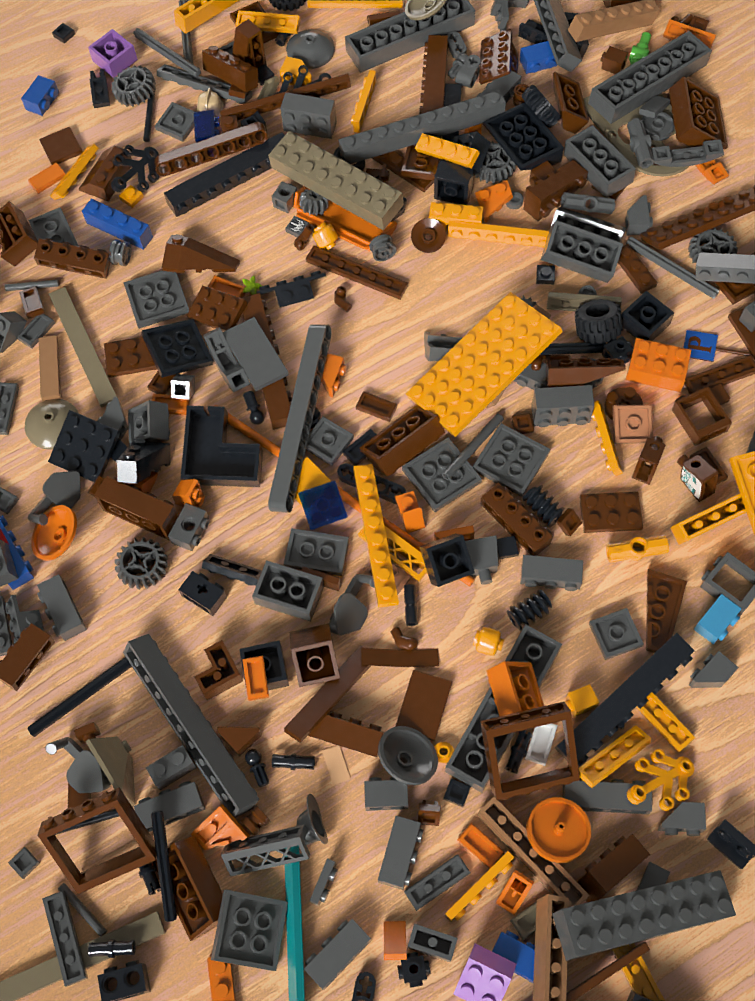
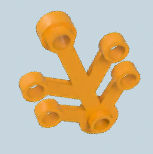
M656 749L650 755L651 760L656 764L663 763L673 769L667 771L651 765L646 758H640L635 762L636 770L641 773L646 772L655 775L657 778L643 786H632L627 791V798L632 804H640L646 799V794L663 785L662 799L659 801V806L662 810L668 811L674 807V800L671 798L675 777L678 776V789L674 793L675 798L680 802L689 798L690 793L687 789V779L693 775L694 765L687 757L682 756L673 759L665 756L661 749Z

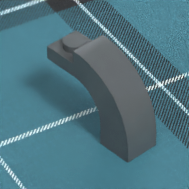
M494 0L490 15L495 16L498 29H505L509 20L508 8H526L529 0Z
M217 328L204 334L203 337L209 352L229 388L235 392L250 385L244 369L233 356L222 330Z

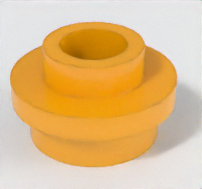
M439 742L434 747L438 762L448 763L454 748L448 742ZM446 749L448 753L441 755L440 750Z

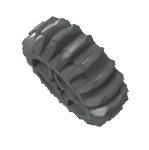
M134 65L132 68L128 66V69H122L123 72L117 73L118 77H114L111 88L115 99L121 105H126V107L129 105L134 107L135 104L140 105L141 102L145 103V100L150 99V95H153V91L156 89L153 74L141 65L138 67Z
M492 140L480 172L474 175L475 178L479 177L480 182L486 180V183L489 181L493 184L496 181L500 183L502 179L507 180L508 177L512 176L516 164L503 148Z
M714 227L712 230L709 229L693 236L688 248L689 258H692V263H697L699 253L737 254V241H733L734 236H729V231L724 233L722 228L716 230Z
M143 537L141 542L135 538L133 544L127 541L128 547L121 546L123 552H117L119 559H115V564L117 565L115 571L118 573V578L122 579L124 585L128 584L130 588L136 585V588L140 590L142 585L146 589H148V584L150 583L155 586L156 579L162 581L160 574H166L164 568L168 567L166 562L168 557L165 554L164 548L158 542L154 543L151 538L147 541ZM138 559H140L141 562H143L145 568H143L142 565L139 564L140 562L138 561ZM154 561H156L153 569L150 571V567L154 564Z

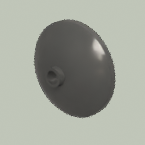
M308 29L292 36L287 43L286 51L288 57L300 59L308 69H314L327 64L332 59L335 47L332 38L328 34L319 30Z
M397 726L387 730L379 741L378 755L381 764L396 780L409 785H420L429 781L435 774L438 766L437 753L430 740L421 732L410 727Z

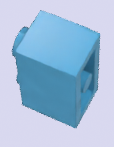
M721 594L698 622L694 630L714 645L718 639L722 641L728 634L726 628L729 624L734 626L740 619V616L737 614L741 611V608Z

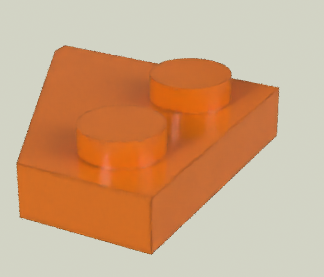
M507 180L475 192L479 206L483 207L485 222H488L490 220L489 217L495 211L498 212L505 203H508L513 198Z
M223 804L191 833L204 850L212 849L219 845H227L238 840L242 841L250 836Z

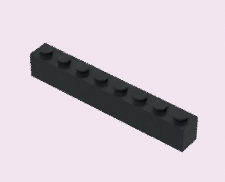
M281 132L267 139L266 142L254 146L164 192L168 206L175 216L178 217L271 169L268 155L285 136L284 133Z
M678 633L672 636L573 730L579 766L589 758L586 754L591 749L595 752L604 744L601 740L606 735L611 737L619 730L616 725L621 721L626 723L634 715L631 711L636 706L641 709L649 701L646 697L651 692L655 695L664 687L661 683L666 678L670 681L678 673L676 670L678 666L682 664L685 667L693 659L690 655L695 650ZM563 739L555 749L567 760L565 739Z

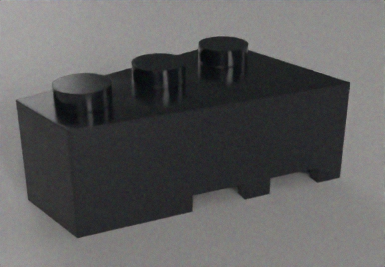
M143 439L132 441L117 459L118 482L137 484L150 477L152 471L158 472L161 470V466H169L170 444L145 442Z

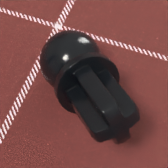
M248 391L243 394L247 405L246 410L251 411L250 421L256 425L261 424L265 418L264 414L258 410L260 404L257 403L253 391Z
M257 749L249 750L245 755L247 764L252 766L249 771L254 774L258 786L264 787L269 784V779L264 769L266 767L265 763H260L262 755Z

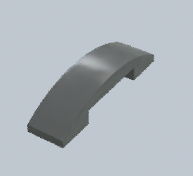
M721 140L704 141L700 147L670 150L669 146L651 148L654 164L668 167L698 165L724 155Z

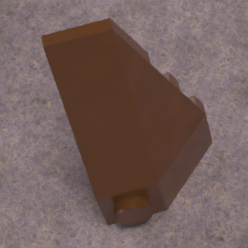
M176 234L171 235L166 243L162 271L185 273V270H196V273H202V270L211 269L213 272H236L240 260L192 238Z
M545 355L546 383L548 388L579 386L626 370L623 359L598 358L596 361H593L588 356H581L580 359H570V355Z

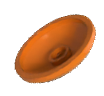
M65 505L54 506L46 511L44 514L48 517L47 524H36L34 528L31 547L34 555L41 560L50 561L58 558L68 550L75 538L77 518L74 511Z

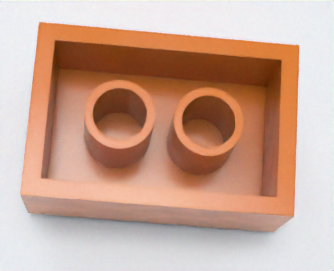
M636 338L626 380L681 392L686 379L691 350Z

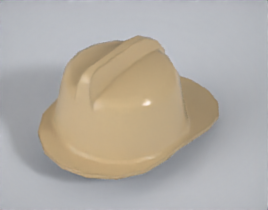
M211 88L200 94L196 112L201 116L198 123L205 127L214 126L220 121V111L223 110L224 106L223 99L212 91Z

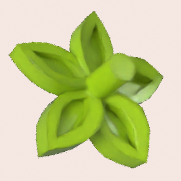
M252 276L250 280L242 279L246 285L243 293L250 292L251 295H254L257 289L262 287L261 284L255 283V276Z

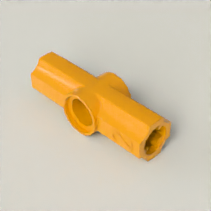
M665 535L645 539L635 537L631 541L606 545V554L609 562L629 559L638 561L643 557L669 552V543ZM637 546L642 551H635L633 547Z

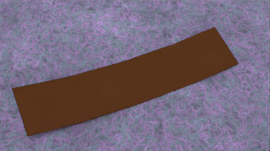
M361 647L362 665L387 667L439 666L438 649L392 650Z

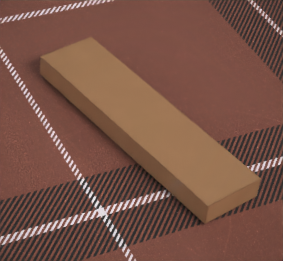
M57 335L39 338L42 401L61 398Z

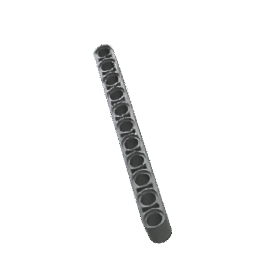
M312 324L308 328L268 500V507L271 512L290 513L294 505L332 335L330 325Z

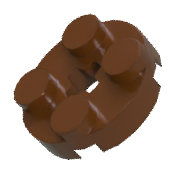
M617 388L608 393L604 409L606 415L613 420L614 405H620L621 403L643 405V401L634 388Z

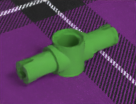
M643 32L639 43L636 46L633 45L629 57L630 65L649 55L650 33Z

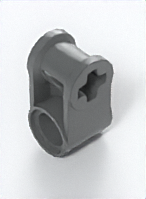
M470 55L466 58V61L457 72L455 83L462 84L468 88L474 86L479 76V65L481 63L479 56Z

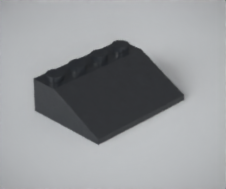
M526 102L483 122L485 128L520 171L532 170L546 161L552 166L561 162L564 147Z

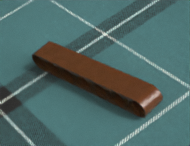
M255 122L160 154L155 158L156 172L160 176H168L266 142L268 138L266 128L263 123Z

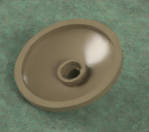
M408 0L405 6V13L411 20H425L437 14L446 4L447 0Z
M63 399L45 400L38 403L30 410L25 420L24 428L28 439L39 448L52 450L69 410L78 413L77 409L70 402Z

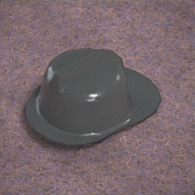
M308 794L307 809L299 815L296 826L305 824L308 831L304 840L306 845L317 841L327 844L328 838L323 826L318 803L312 794Z

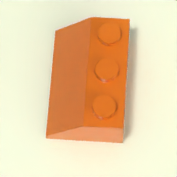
M504 661L486 670L499 717L544 706L531 663Z

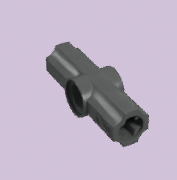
M634 118L627 124L630 135V149L632 152H635L638 165L644 169L654 163L651 151V137L649 134L646 135L642 120Z
M564 192L561 196L562 208L612 214L615 210L616 204L613 198ZM590 199V205L586 207V201Z

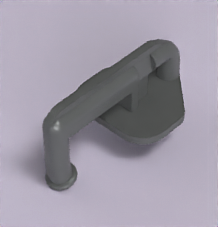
M68 471L51 474L43 484L45 496L28 515V520L36 524L46 525L48 517L43 513L52 502L57 506L65 505L72 508L81 496L79 472Z
M356 574L352 578L345 593L339 597L334 606V612L329 622L331 633L344 635L361 629L367 618L368 611L366 606L356 598V595L363 583L375 588L373 576Z
M65 737L46 745L45 750L50 755L64 748L75 758L67 771L66 777L68 783L78 793L101 792L111 786L110 781L90 750H83L73 739Z

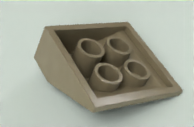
M118 737L94 738L85 741L113 788L117 789L120 787L131 806L136 805L133 759L129 753L132 749L127 741H121Z

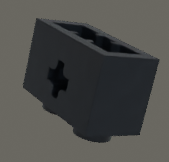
M192 571L178 590L183 598L211 616H214L227 599L224 592L225 589L218 583L212 584L209 582V578L204 574H197Z

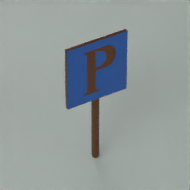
M686 331L683 348L691 350V359L714 362L715 351L744 356L751 355L749 352L716 347L718 335Z

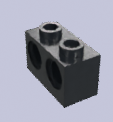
M135 960L126 963V967L117 970V966L104 969V974L97 975L101 1001H121L151 992L146 964ZM134 972H138L140 979L137 984L132 985L130 977ZM112 978H116L118 982L115 990L110 991L108 983Z

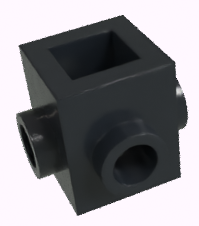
M621 336L618 339H612L604 345L602 356L603 358L623 359L626 364L631 359L633 347L629 341H626Z
M418 952L408 953L407 960H401V965H397L399 980L404 979V983L409 984L410 988L423 986V981H427L426 975L431 974L429 961H424L423 955L418 956ZM411 965L418 967L417 973L412 974L409 971Z

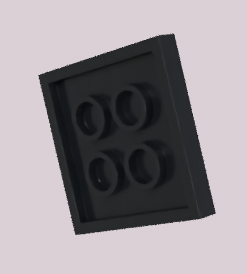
M194 319L142 330L141 335L161 378L213 365V358Z
M69 410L48 462L67 471L79 472L81 477L94 482L98 476H103L121 431Z

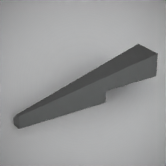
M425 331L424 347L426 359L428 361L441 360L463 337L446 336V334H441V336L430 335V332Z

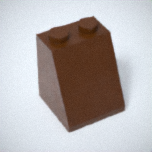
M329 623L289 632L290 649L299 687L340 678Z

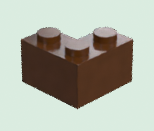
M223 640L204 649L213 667L194 677L206 700H209L243 682V679Z

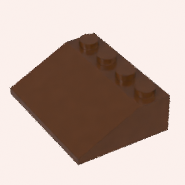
M683 76L669 89L676 139L680 143L692 147H700L704 141L721 140L723 149H727L728 144L719 97Z

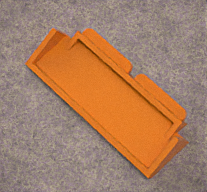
M303 186L295 192L293 207L297 209L296 216L315 226L323 222L331 224L339 238L362 249L370 251L369 244L375 237L383 234L391 236L397 228L398 223L392 221L382 230L328 200L327 211H324L323 214L318 213L317 216L314 214L309 216V213H303L299 205L301 193L308 188Z

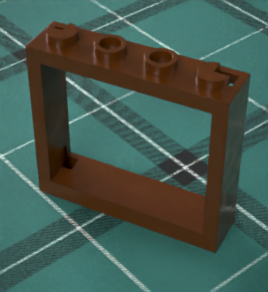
M564 701L480 721L491 791L496 800H507L513 796L527 795L542 789L548 790L554 786L568 785L580 780L571 710ZM562 721L568 767L501 783L494 737Z
M120 787L110 792L106 791L97 798L87 799L77 807L67 808L57 816L48 817L47 820L41 822L37 835L77 894L156 860L155 842ZM115 808L139 847L80 873L55 834Z

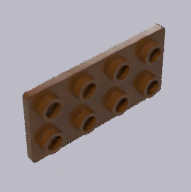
M511 29L501 31L481 41L480 85L511 73V70L518 74V52L512 43Z

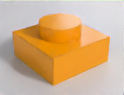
M129 185L119 195V198L122 202L133 208L144 198V195L141 191Z

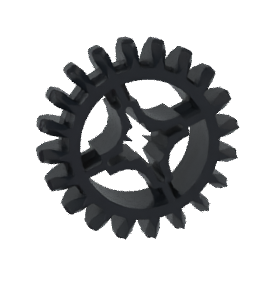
M531 85L524 90L525 92L522 94L523 100L548 128L556 125L561 116L537 87Z

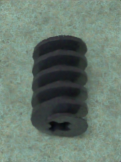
M543 485L531 488L523 496L522 500H527L526 504L532 506V511H538L537 516L543 517L542 521L544 523L548 522V527H552L562 515L564 507L557 509L559 502L551 503L554 497H546L549 492L548 490L541 492Z
M538 590L536 594L530 595V599L524 598L523 603L518 602L516 604L517 607L511 606L510 611L507 610V614L513 625L521 631L522 623L529 626L528 619L535 623V615L540 619L543 618L542 611L548 615V607L552 608V604L547 595L542 590Z

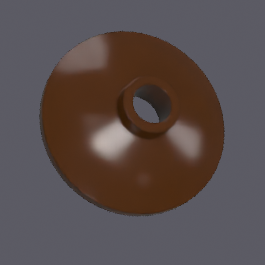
M425 218L418 221L412 228L411 240L419 251L433 253L444 245L446 231L438 220ZM426 235L432 236L430 240H427L425 237Z

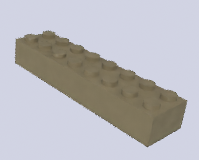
M290 131L287 132L268 155L271 168L382 230L387 227L404 205L403 194L399 190Z

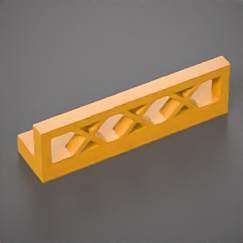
M384 525L388 545L393 548L389 549L391 561L420 582L428 574L421 552ZM363 527L358 536L366 541ZM396 552H399L408 560L400 561L397 559ZM412 564L422 569L420 574L412 570Z

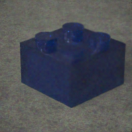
M335 480L298 493L311 531L348 518Z

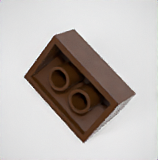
M554 72L553 88L562 127L565 131L576 134L589 122L580 84L562 74Z
M115 145L105 150L79 187V191L109 202L115 193L111 187V182L115 177H122L131 168L122 165L115 166L112 159L117 154L122 155L125 159L132 160V158L125 156L123 148Z

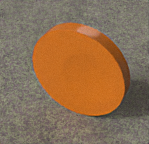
M561 797L547 798L534 807L527 820V837L532 848L548 861L555 863L573 861L589 845L591 838L589 819L582 808L571 800Z

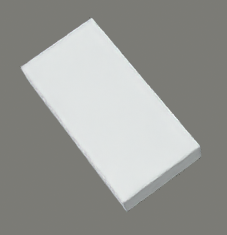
M551 723L534 728L525 757L526 760L543 766L546 765L558 725Z

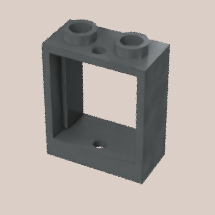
M727 552L724 557L719 556L713 563L715 568L712 572L708 569L701 579L704 582L701 588L715 599H718L723 594L741 608V611L737 614L741 616L755 599V571ZM725 564L754 585L742 601H739L712 581Z

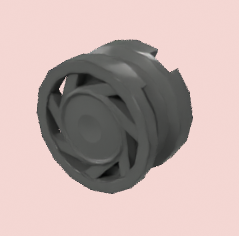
M387 234L375 237L369 244V248L376 261H386L397 252L392 237Z
M113 240L109 249L111 252V256L109 255L110 263L115 265L119 263L121 266H127L131 257V244L127 241L122 243L120 240Z

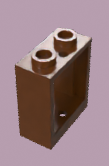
M709 387L696 389L686 397L681 396L677 398L672 408L673 413L695 446L728 432L732 424ZM703 401L716 422L697 430L684 409Z

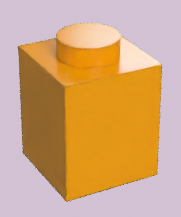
M590 684L567 693L566 701H564L574 717L596 709L599 705V701Z

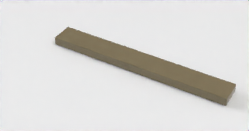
M63 287L49 293V296L102 408L111 402L114 396H117L66 288Z
M155 912L90 942H108L110 939H115L116 941L135 940L136 946H139L166 932L159 912ZM90 942L80 946L86 969L110 959L108 956L89 957L88 946ZM57 956L0 981V1001H17L63 980Z

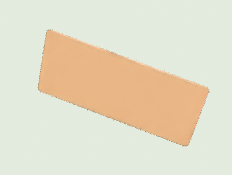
M337 745L323 750L322 752L333 785L350 780L340 746Z

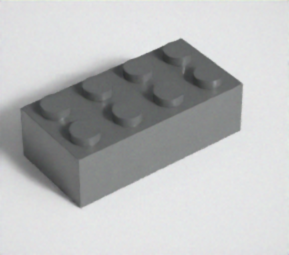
M593 125L565 141L564 156L569 161H576L588 171L587 180L605 198L633 183L636 168Z
M555 220L550 227L540 260L608 283L614 276L623 243Z

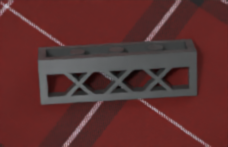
M304 824L248 837L242 841H234L225 845L221 857L230 876L308 860L310 853L304 841L308 831ZM299 845L302 853L295 854L289 851V848ZM277 851L283 854V856L276 859L270 856L269 853ZM257 855L263 858V861L256 863L249 858L250 856ZM236 859L244 863V865L234 868L231 860Z

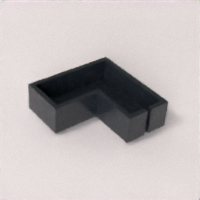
M187 406L181 480L196 479L200 485L260 487L263 456L261 445L226 443L228 412L225 407L208 406L210 414L208 416L204 406Z

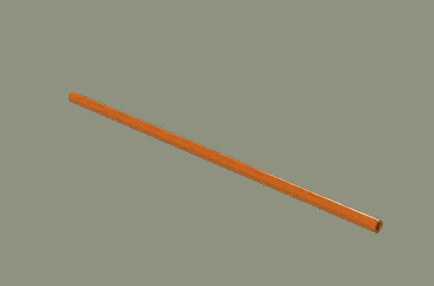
M228 413L229 425L279 457L281 449L279 446ZM335 484L327 490L361 513L358 499ZM383 517L384 525L418 551H420V546L425 545ZM469 575L459 580L470 587L475 578Z

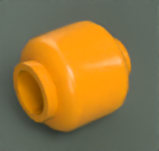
M323 222L313 229L312 237L319 248L326 247L329 250L336 245L335 241L338 239V235L331 224Z
M482 627L481 630H477L473 645L476 646L478 652L494 656L497 650H502L504 639H501L500 631Z

